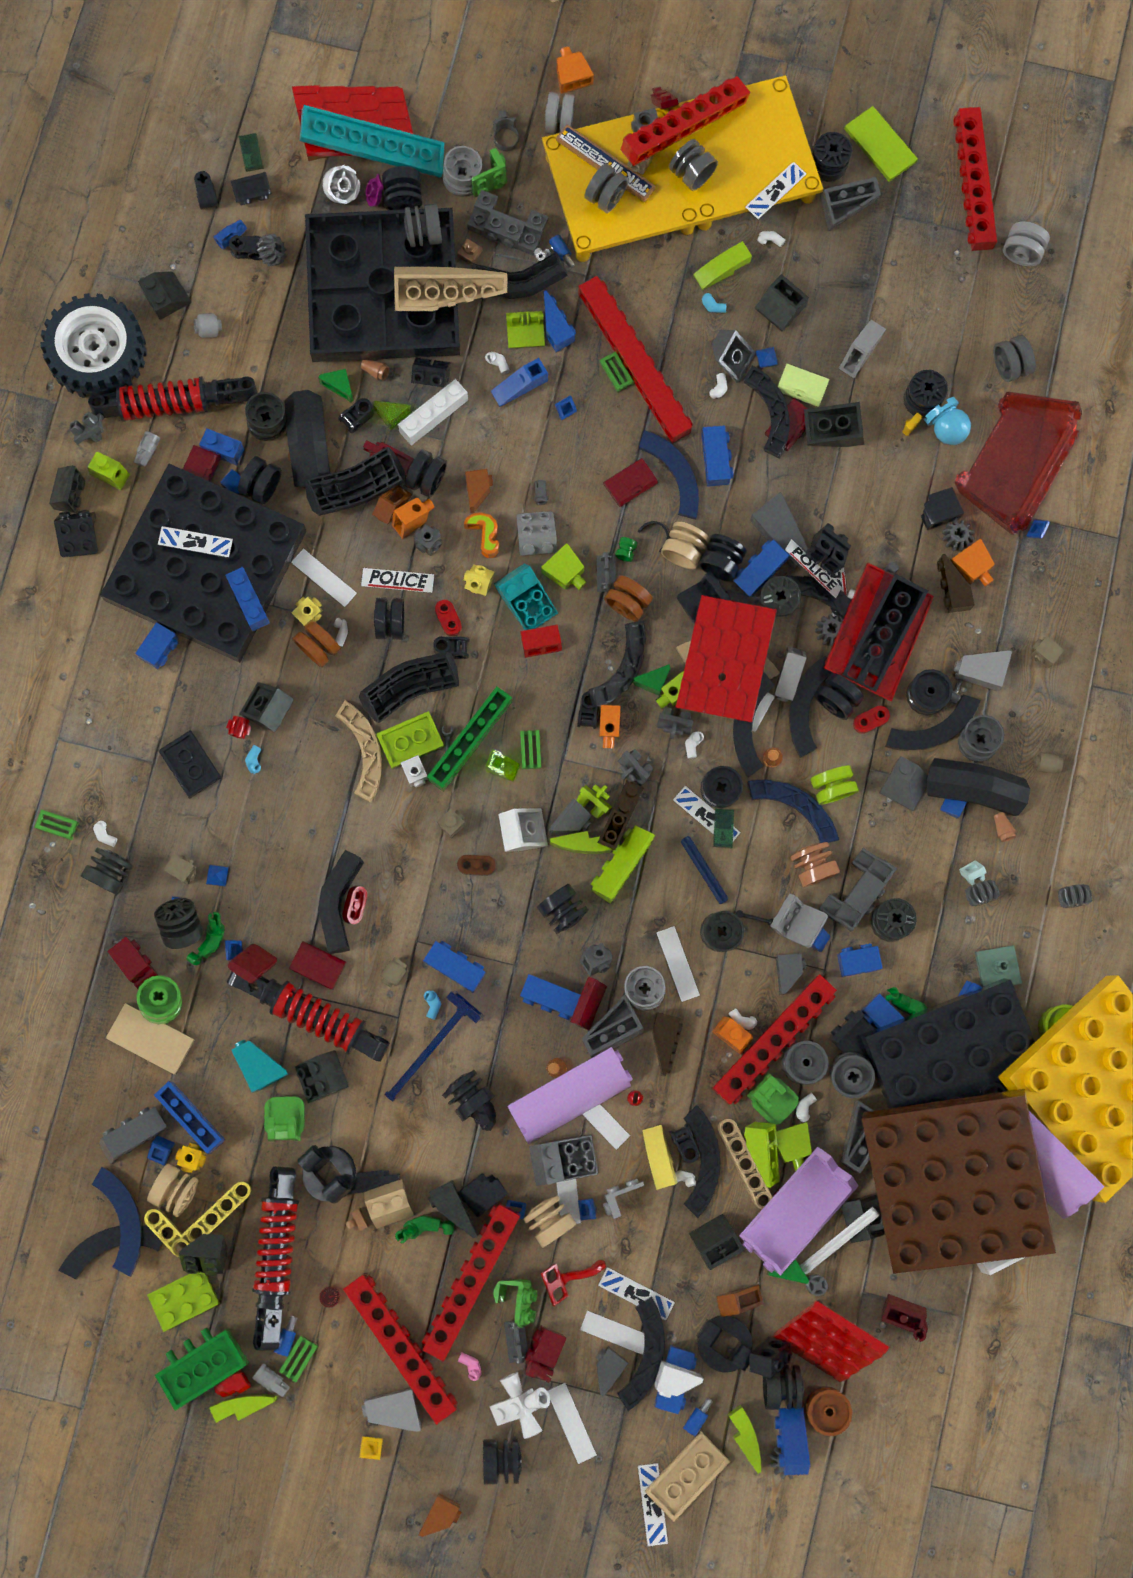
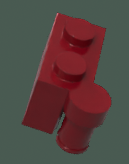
M125 937L107 952L127 979L139 989L145 980L159 975L150 965L152 963L150 958L146 954L142 955L139 951L141 946L135 939L131 941Z
M888 1294L881 1312V1321L913 1332V1337L916 1341L918 1338L919 1342L926 1339V1333L928 1332V1324L926 1322L927 1309Z
M541 1325L540 1329H537L534 1333L532 1348H529L525 1355V1364L527 1365L525 1374L531 1378L537 1377L549 1383L551 1381L549 1376L553 1377L554 1370L549 1368H555L567 1338L563 1334Z

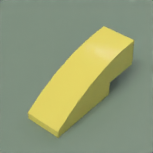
M662 1125L643 1130L647 1156L656 1190L677 1184V1178L672 1165L673 1160Z

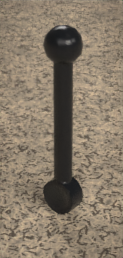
M738 910L736 912V915L739 918L745 917L768 923L770 926L773 922L772 918L768 920L765 918L745 914L741 910Z

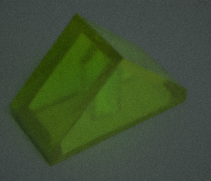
M382 401L373 402L375 412L390 430L412 414L411 405Z
M492 749L485 768L488 773L514 782L520 764Z

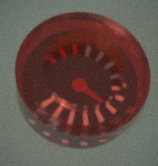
M332 1286L324 1288L319 1296L321 1304L328 1308L334 1307L340 1300L339 1291Z

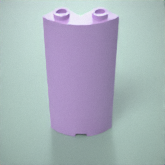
M612 1047L507 1106L528 1145L631 1087L630 1081L633 1079L628 1070L624 1071L620 1063L623 1059L618 1050L614 1051Z
M1029 1111L1047 1203L1065 1219L1079 1210L1078 1208L1084 1203L1090 1202L1104 1188V1185Z
M817 1147L739 1235L744 1241L742 1245L750 1253L753 1251L765 1262L763 1266L771 1273L775 1271L781 1276L856 1190L858 1184L850 1174L838 1167L832 1156Z

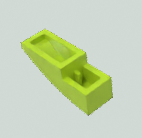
M742 241L712 259L695 272L694 277L701 289L704 290L733 275L735 270L749 264L752 255Z
M588 831L550 838V845L574 853L602 854L611 852L610 848L598 843L600 836L589 838Z
M271 1394L240 1395L218 1402L209 1409L216 1423L234 1413L239 1421L275 1402L278 1398L276 1395Z
M739 1405L727 1414L739 1431L733 1435V1438L759 1474L761 1472L759 1444L750 1419L743 1407Z

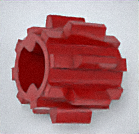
M233 716L232 720H228L226 726L228 728L227 734L239 739H245V736H249L251 730L250 720Z

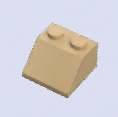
M402 1179L364 1192L365 1204L376 1229L414 1216Z

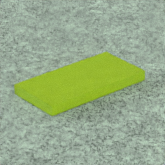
M873 106L844 127V130L889 182L918 161L914 153Z

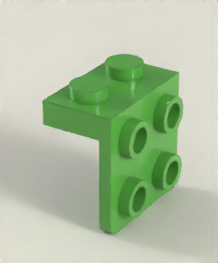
M497 148L490 150L491 169L471 179L474 197H478L481 190L489 192L493 189H500L507 183L506 160L502 153L499 154Z

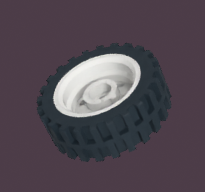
M86 293L84 298L71 297L73 301L67 304L63 301L60 303L62 308L58 311L53 309L51 312L52 319H46L44 322L47 329L46 331H41V337L44 342H40V346L44 353L42 355L53 377L56 378L62 387L65 386L67 391L72 394L77 391L79 397L85 398L86 394L92 396L94 394L112 393L116 391L117 386L124 387L126 385L128 387L133 385L132 378L138 379L141 375L139 367L144 368L145 366L143 356H147V350L140 325L131 310L128 311L124 303L120 302L117 304L115 298L111 296L108 299H104L103 294L97 293L96 297H91L90 293ZM99 329H104L105 331L102 333V332H100V331H98V330H99Z

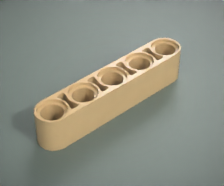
M724 1119L718 1124L721 1138L754 1205L759 1209H763L765 1206L759 1204L758 1198L761 1195H766L769 1202L773 1197L752 1159L737 1124L732 1119ZM726 1122L731 1123L733 1127L729 1134H726L722 1129L723 1124ZM735 1140L741 1143V1149L737 1152L733 1151L731 1147L732 1142ZM744 1158L750 1161V1167L746 1170L740 1166V1162ZM754 1176L759 1179V1185L756 1188H752L749 1184L750 1178Z

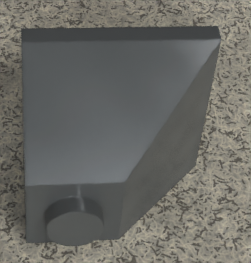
M720 329L712 343L713 352L718 364L736 383H739L756 352L736 330Z
M901 756L893 766L879 793L914 811L927 787L928 775L918 765Z
M573 798L549 828V835L561 836L580 833L581 830L586 831L592 823L589 821L591 815Z

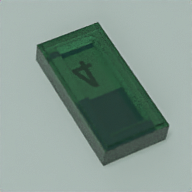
M257 134L238 136L245 171L264 169Z
M715 808L713 847L733 848L734 810Z

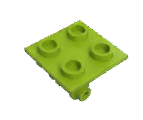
M543 311L506 313L508 348L545 346Z

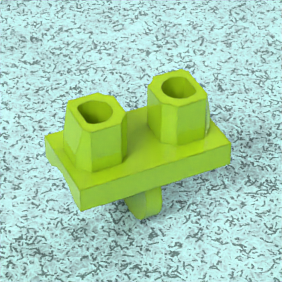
M595 784L592 789L585 785L579 790L581 793L577 801L583 807L589 801L593 802L595 806L590 813L597 819L612 808L605 801L610 798L605 792L608 788L606 785L600 788Z

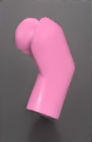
M461 1352L458 1362L467 1366L470 1380H478L482 1372L479 1361Z

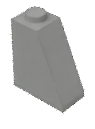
M870 320L852 343L839 369L855 378L880 342L886 329Z
M790 646L787 647L774 695L778 696L777 699L788 702V700L793 701L807 658L806 651Z
M1012 651L963 656L955 663L953 671L956 674L954 678L998 691L1003 686Z
M411 1388L367 1398L364 1401L365 1405H362L364 1418L367 1417L370 1423L415 1432L422 1429L415 1394Z

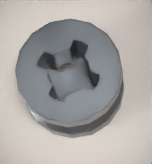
M815 1274L808 1277L809 1283L806 1284V1288L809 1293L821 1296L827 1291L828 1284L824 1277Z

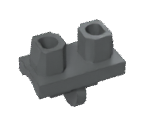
M89 411L82 417L83 424L77 420L71 422L69 430L74 434V442L79 444L86 439L88 441L91 439L95 442L102 439L101 433L104 432L102 426L104 416L102 414L95 416Z
M665 707L663 712L659 714L657 728L671 733L670 739H674L675 734L681 736L682 734L690 735L693 725L691 713L684 711L681 712L680 717L673 716L674 710L672 708Z
M636 749L624 752L618 762L621 764L620 769L623 771L621 779L624 780L628 777L632 782L635 780L641 786L650 777L653 768L649 763L641 766L637 762L641 755Z

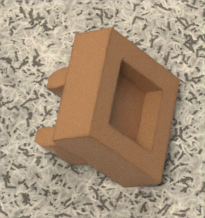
M466 239L457 252V256L473 265L481 254L482 247Z
M360 1208L353 1211L352 1215L354 1218L346 1222L349 1230L357 1225L360 1231L369 1226Z

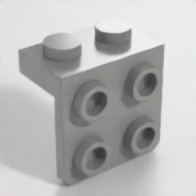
M553 512L523 513L516 516L520 556L557 553Z
M789 894L770 927L780 936L810 948L827 921L828 915L803 904L795 895Z
M633 1179L625 1182V1187L619 1188V1186H614L606 1189L607 1193L604 1194L606 1203L603 1204L606 1214L608 1216L611 1215L613 1219L620 1217L621 1213L615 1196L644 1186L643 1181L638 1182V1179Z

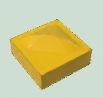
M916 413L913 418L907 419L902 433L909 436L920 423L922 416Z
M362 1436L359 1458L380 1460L383 1438Z

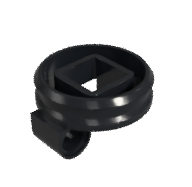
M312 1145L297 1160L303 1168V1183L307 1191L318 1200L338 1203L352 1190L355 1184L356 1166L354 1160L347 1151L340 1147L325 1146L318 1148L317 1145ZM331 1161L341 1176H336L327 1185L318 1172Z
M716 1316L710 1320L707 1319L696 1335L698 1337V1351L703 1361L710 1368L718 1372L728 1373L738 1369L746 1371L749 1367L750 1352L753 1348L752 1337L748 1328L740 1320L732 1316ZM722 1329L739 1340L728 1358H725L711 1348L722 1333Z

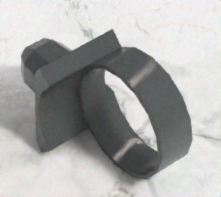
M506 110L499 111L498 119L493 121L494 143L499 150L511 151L519 143L516 118H509ZM504 128L514 131L518 137L516 143L508 147L499 145L495 140L496 134Z

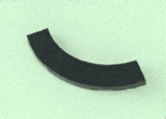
M752 365L743 379V383L755 390L768 408L771 429L764 446V451L780 459L789 437L790 420L787 403L781 390L771 378Z
M786 576L797 583L801 596L811 597L825 603L842 620L844 619L851 599L843 591L840 590L835 598L813 577ZM781 591L780 593H777V592H776L775 595L778 596L777 598L783 597V596H784V592H783V591Z
M644 620L624 624L626 647L622 662L610 679L597 687L589 689L593 708L615 700L630 687L634 678L637 677L644 659L643 652L644 645L646 644Z
M826 656L818 660L803 675L798 683L793 701L791 700L789 710L790 732L795 750L800 758L817 749L809 728V709L816 690L833 673L824 668L827 660Z
M764 671L754 715L764 696L775 686ZM734 719L733 742L735 752L743 771L749 778L763 767L753 744V721L747 722Z
M963 694L951 715L941 723L928 729L903 731L891 728L885 747L909 751L925 750L941 745L964 729L976 713L981 700Z
M696 1105L683 1119L689 1125L696 1138L700 1152V1170L696 1185L683 1204L698 1218L710 1203L719 1180L721 1161L719 1144L714 1129L705 1113Z
M142 1225L141 1246L159 1251L163 1242L147 1225ZM120 1226L102 1230L84 1240L67 1256L58 1271L78 1279L84 1268L95 1257L107 1250L120 1246ZM163 1230V1235L165 1238L167 1237L168 1232Z
M652 1296L635 1307L643 1326L644 1350L636 1373L617 1392L627 1411L635 1407L646 1396L656 1380L661 1361H663L665 1349L664 1328L660 1312Z

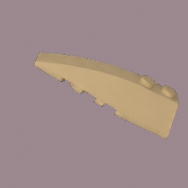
M394 267L395 311H434L445 306H455L457 303L465 301L467 303L474 301V299L507 293V273L451 267Z

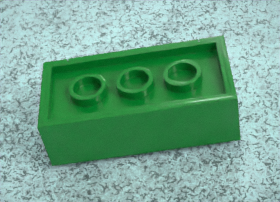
M206 1327L201 1331L206 1342L198 1348H195L192 1341L187 1339L183 1344L188 1354L179 1360L173 1350L165 1354L171 1365L155 1374V1377L175 1411L249 1364L229 1328L213 1337Z

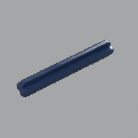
M686 836L683 838L681 844L718 903L721 905L728 901V896L691 837Z

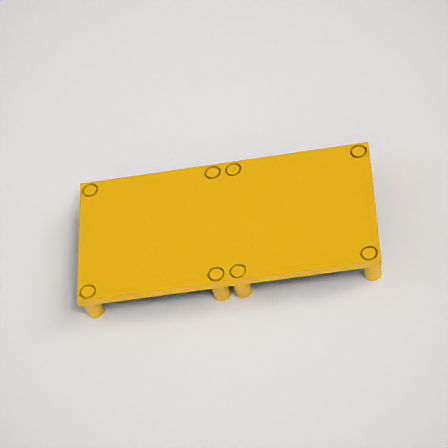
M786 75L746 85L750 91L746 104L655 154L651 164L644 174L641 175L655 185V190L643 202L625 190L617 205L609 213H605L598 208V202L592 204L584 198L589 182L597 172V169L557 142L556 137L559 133L543 137L542 143L546 153V161L549 163L576 251V259L580 262H586L589 260L591 252L680 230L684 235H690L694 232L695 225H698L699 229L705 231L711 228L712 221L749 212L746 206L793 162L806 175L774 205L799 198L804 203H812L815 200L816 194L823 192V186ZM694 99L679 102L678 106L666 108L663 110L656 108L655 110L657 116L662 118L666 116V114L673 109L676 110L680 108L682 104H684L685 102H691ZM634 114L575 129L627 166L629 160L620 149L623 138L629 133L633 134L631 121H633ZM692 139H696L705 148L704 153L709 152L718 161V166L712 176L700 188L694 191L682 182L683 177L678 178L669 169V164L675 154Z

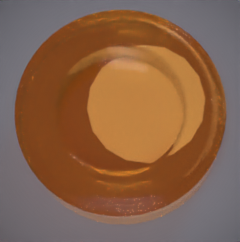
M769 748L763 754V762L772 768L777 767L783 758L781 751L777 748Z
M554 1058L549 1061L547 1072L551 1077L558 1078L565 1074L567 1067L562 1059Z

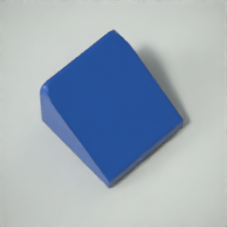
M231 469L220 483L223 488L238 495L240 494L238 492V484L241 476Z
M945 799L940 810L957 819L960 817L967 802Z
M824 928L821 929L811 946L819 952L823 951L830 939V935Z
M157 1136L151 1144L147 1159L165 1166L175 1143Z

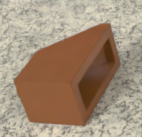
M487 469L465 472L471 513L478 509L490 494V486H493L492 475H488Z
M397 485L380 496L372 515L377 517L379 521L389 524L392 522L394 510L406 504L412 494Z
M759 1285L716 1296L721 1317L741 1314L764 1305Z
M438 1493L419 1532V1536L424 1537L450 1528L452 1522L456 1524L461 1515V1511H459L460 1504Z

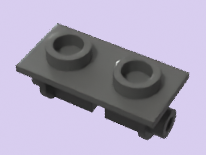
M603 552L602 555H597V592H608L609 589H615L613 586L616 581L615 555Z
M515 1320L504 1322L509 1363H524L525 1355L528 1351L525 1327H518Z

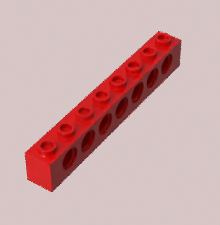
M738 76L727 79L720 86H714L707 93L698 95L693 101L685 102L680 108L669 111L666 116L658 117L651 124L642 126L637 132L627 134L623 138L620 150L630 163L635 166L746 104L750 91Z
M981 107L959 108L957 115L954 116L953 124L954 127H957L955 140L956 144H959L957 156L958 160H961L959 173L960 177H963L961 189L962 194H965L964 210H967L966 227H969L968 244H971L972 251L993 250L997 243Z
M817 975L711 1089L728 1105H731L732 1102L734 1104L738 1103L743 1097L741 1093L745 1089L749 1090L756 1083L754 1079L759 1074L762 1076L770 1068L768 1064L772 1060L777 1061L783 1054L781 1050L785 1046L790 1047L796 1040L794 1036L799 1031L803 1033L809 1026L807 1022L812 1017L816 1019L823 1011L821 1007L825 1003L829 1005L836 997L834 993L837 990L823 976ZM812 993L819 995L820 1001L818 1004L811 1001ZM799 1007L806 1009L807 1015L805 1018H801L798 1015L797 1010ZM786 1021L793 1023L794 1029L792 1032L785 1030L784 1024ZM773 1035L780 1038L779 1046L772 1045L771 1037ZM760 1049L767 1052V1058L764 1061L760 1060L757 1056ZM746 1064H751L754 1067L753 1074L748 1075L745 1073L744 1067ZM733 1078H738L741 1082L738 1089H734L731 1086Z
M499 1203L498 1207L493 1206L489 1217L492 1219L488 1225L484 1223L479 1233L482 1238L479 1243L474 1242L470 1253L473 1254L469 1261L465 1259L460 1269L463 1272L460 1279L455 1278L451 1289L454 1290L450 1297L446 1295L441 1305L444 1308L441 1315L436 1314L431 1324L435 1326L431 1333L427 1332L422 1341L425 1344L423 1351L444 1362L520 1218V1213L502 1203ZM496 1221H501L504 1224V1230L496 1231L493 1224ZM487 1239L493 1240L495 1247L493 1249H486L484 1241ZM478 1257L483 1258L485 1266L477 1267L474 1260ZM473 1276L476 1283L471 1286L467 1285L465 1277ZM463 1294L466 1297V1302L458 1303L455 1296ZM446 1313H455L457 1319L453 1322L448 1321ZM439 1330L445 1331L447 1338L440 1340L436 1336V1332Z
M364 1273L343 1290L437 1425L456 1411L457 1406L455 1404L458 1402L452 1393L448 1394L444 1389L446 1384L442 1378L434 1375L432 1372L434 1367L428 1359H423L420 1354L422 1350L417 1342L412 1343L409 1338L411 1334L406 1326L403 1325L401 1327L397 1321L399 1316L393 1308L389 1309L385 1304L388 1301L384 1294L376 1291L374 1288L376 1283L370 1275L366 1276ZM364 1291H369L372 1294L370 1302L363 1301L362 1293ZM381 1308L384 1312L383 1318H375L373 1310ZM393 1325L396 1330L395 1334L387 1335L385 1333V1326ZM398 1342L406 1343L407 1350L405 1352L397 1350L396 1344ZM416 1359L419 1362V1367L411 1369L408 1366V1360ZM421 1376H428L431 1383L428 1386H423L420 1384L419 1379ZM433 1393H440L442 1401L439 1403L433 1402L431 1395Z

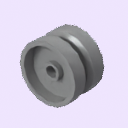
M549 92L545 110L546 134H555L558 123H560V132L567 124L572 127L575 103L574 94H565L562 105H560L559 93Z
M1024 221L1016 222L1011 227L1009 238L1003 247V253L1016 264L1029 267L1037 266L1041 263L1044 250L1048 245L1049 233L1037 224Z

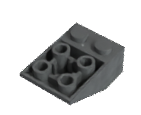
M592 1135L529 1146L536 1186L598 1175Z

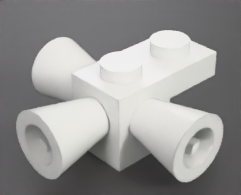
M518 1372L502 1378L500 1382L510 1395V1398L490 1406L497 1426L520 1419L524 1439L541 1432V1427L531 1413L539 1408H547L549 1406L550 1396L547 1390L540 1387L533 1391V1388L522 1391Z

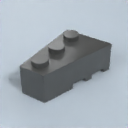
M876 177L823 190L820 200L828 231L877 201L881 193Z
M625 994L582 1038L583 1044L591 1058L611 1047L614 1049L644 1033V1029Z
M854 1101L840 1160L842 1164L856 1173H861L870 1159L862 1123L863 1112L874 1111L860 1101Z
M147 1107L138 1113L139 1116L133 1120L129 1117L120 1123L121 1127L115 1130L112 1127L103 1133L99 1146L110 1164L116 1162L115 1159L124 1154H129L132 1152V1149L148 1142L166 1130L167 1126L155 1107L152 1109Z

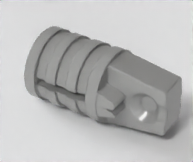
M145 431L137 448L134 463L145 467L154 455L160 437Z
M264 1363L252 1378L269 1392H275L281 1397L290 1388L282 1381L283 1378L279 1374H276Z

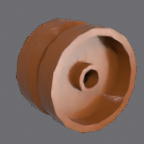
M622 575L618 576L613 584L615 589H609L604 600L621 616L638 622L643 615L642 608H647L652 602L653 597L634 580Z
M310 620L304 626L305 632L309 637L303 632H298L292 640L315 664L323 668L329 662L326 653L335 656L341 648L324 628L315 621Z
M822 1386L814 1389L808 1395L805 1401L804 1413L807 1421L817 1432L825 1436H836L842 1434L849 1427L852 1421V1407L844 1394L833 1387ZM828 1408L831 1410L830 1414L826 1413Z

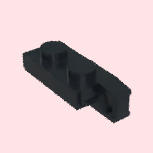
M389 1170L356 1173L355 1184L348 1194L364 1193L400 1180V1174L389 1175Z

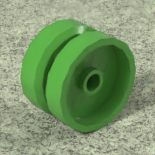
M153 976L145 980L139 987L137 1004L146 1020L158 1025L167 1024L179 1015L182 1008V996L179 987L172 979L165 976Z

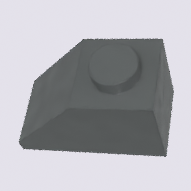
M801 953L776 956L779 995L786 994L803 974V970L806 969L805 958H802Z
M609 1346L606 1350L602 1348L596 1356V1359H598L596 1366L599 1391L603 1397L628 1365V1362Z

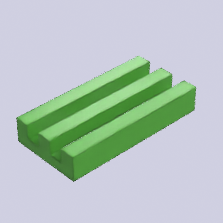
M616 352L600 360L601 366L617 392L634 384L632 377ZM612 358L615 359V361H616V363L618 364L619 368L621 369V371L623 372L624 376L626 377L627 382H625L624 379L622 378V376H621V374L619 373L618 369L616 368V366L614 365L613 361L611 360ZM606 361L609 363L610 367L617 376L621 385H619V383L617 382L616 378L614 377L608 365L606 364Z
M539 730L520 731L522 770L541 769ZM533 735H536L537 765H533ZM524 736H528L530 765H526Z
M41 810L34 828L73 840V834L76 832V826H78L79 822ZM46 815L70 823L72 825L71 827H68L50 820L43 819V816ZM41 822H42V823H45V824H48V825H51V826H54V827H58V828L67 830V831H69V833H68V834H65V833H62V832H59V831H56V830H53V829H50V828L41 826L40 824H41Z
M301 1335L279 1372L297 1382L318 1345ZM304 1342L305 1345L290 1370H285L300 1344ZM308 1346L312 1347L297 1374L293 1375L294 1369Z

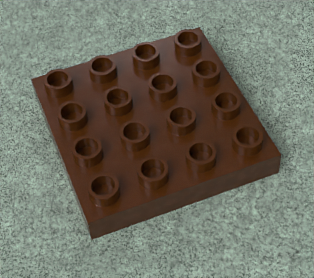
M1025 1089L863 1112L862 1123L893 1274L1056 1254V1245Z

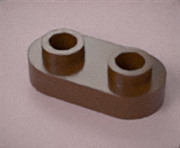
M463 855L458 859L457 867L464 875L489 876L494 873L496 863L490 856ZM469 862L471 864L470 868H464V863ZM485 863L490 865V868L487 870L483 869V864Z

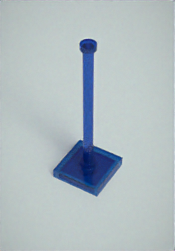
M451 991L446 997L457 1007V1012L393 1088L385 1093V1096L394 1102L395 1096L463 1016L467 1015L475 1023L481 1022L485 1017L457 991Z

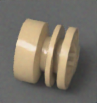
M675 522L673 530L669 534L671 539L665 541L661 554L667 560L680 567L696 569L701 558L699 552L705 551L710 538L705 532L691 524Z
M167 1164L155 1180L147 1201L157 1207H161L165 1201H168L166 1211L170 1212L174 1208L173 1215L179 1217L192 1201L199 1179L193 1177L189 1181L190 1174L186 1173L179 1180L180 1169Z
M558 1195L546 1199L535 1206L523 1219L525 1223L532 1219L536 1221L529 1227L530 1230L540 1227L541 1231L535 1238L542 1248L577 1224L570 1213L562 1216L559 1214L565 1207L564 1204L557 1208L554 1207V1204L560 1200Z

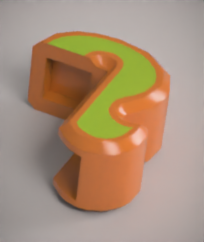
M485 513L469 515L465 519L464 528L482 529L481 554L486 558L495 557L499 552V542L495 540L498 534L496 520L491 515Z

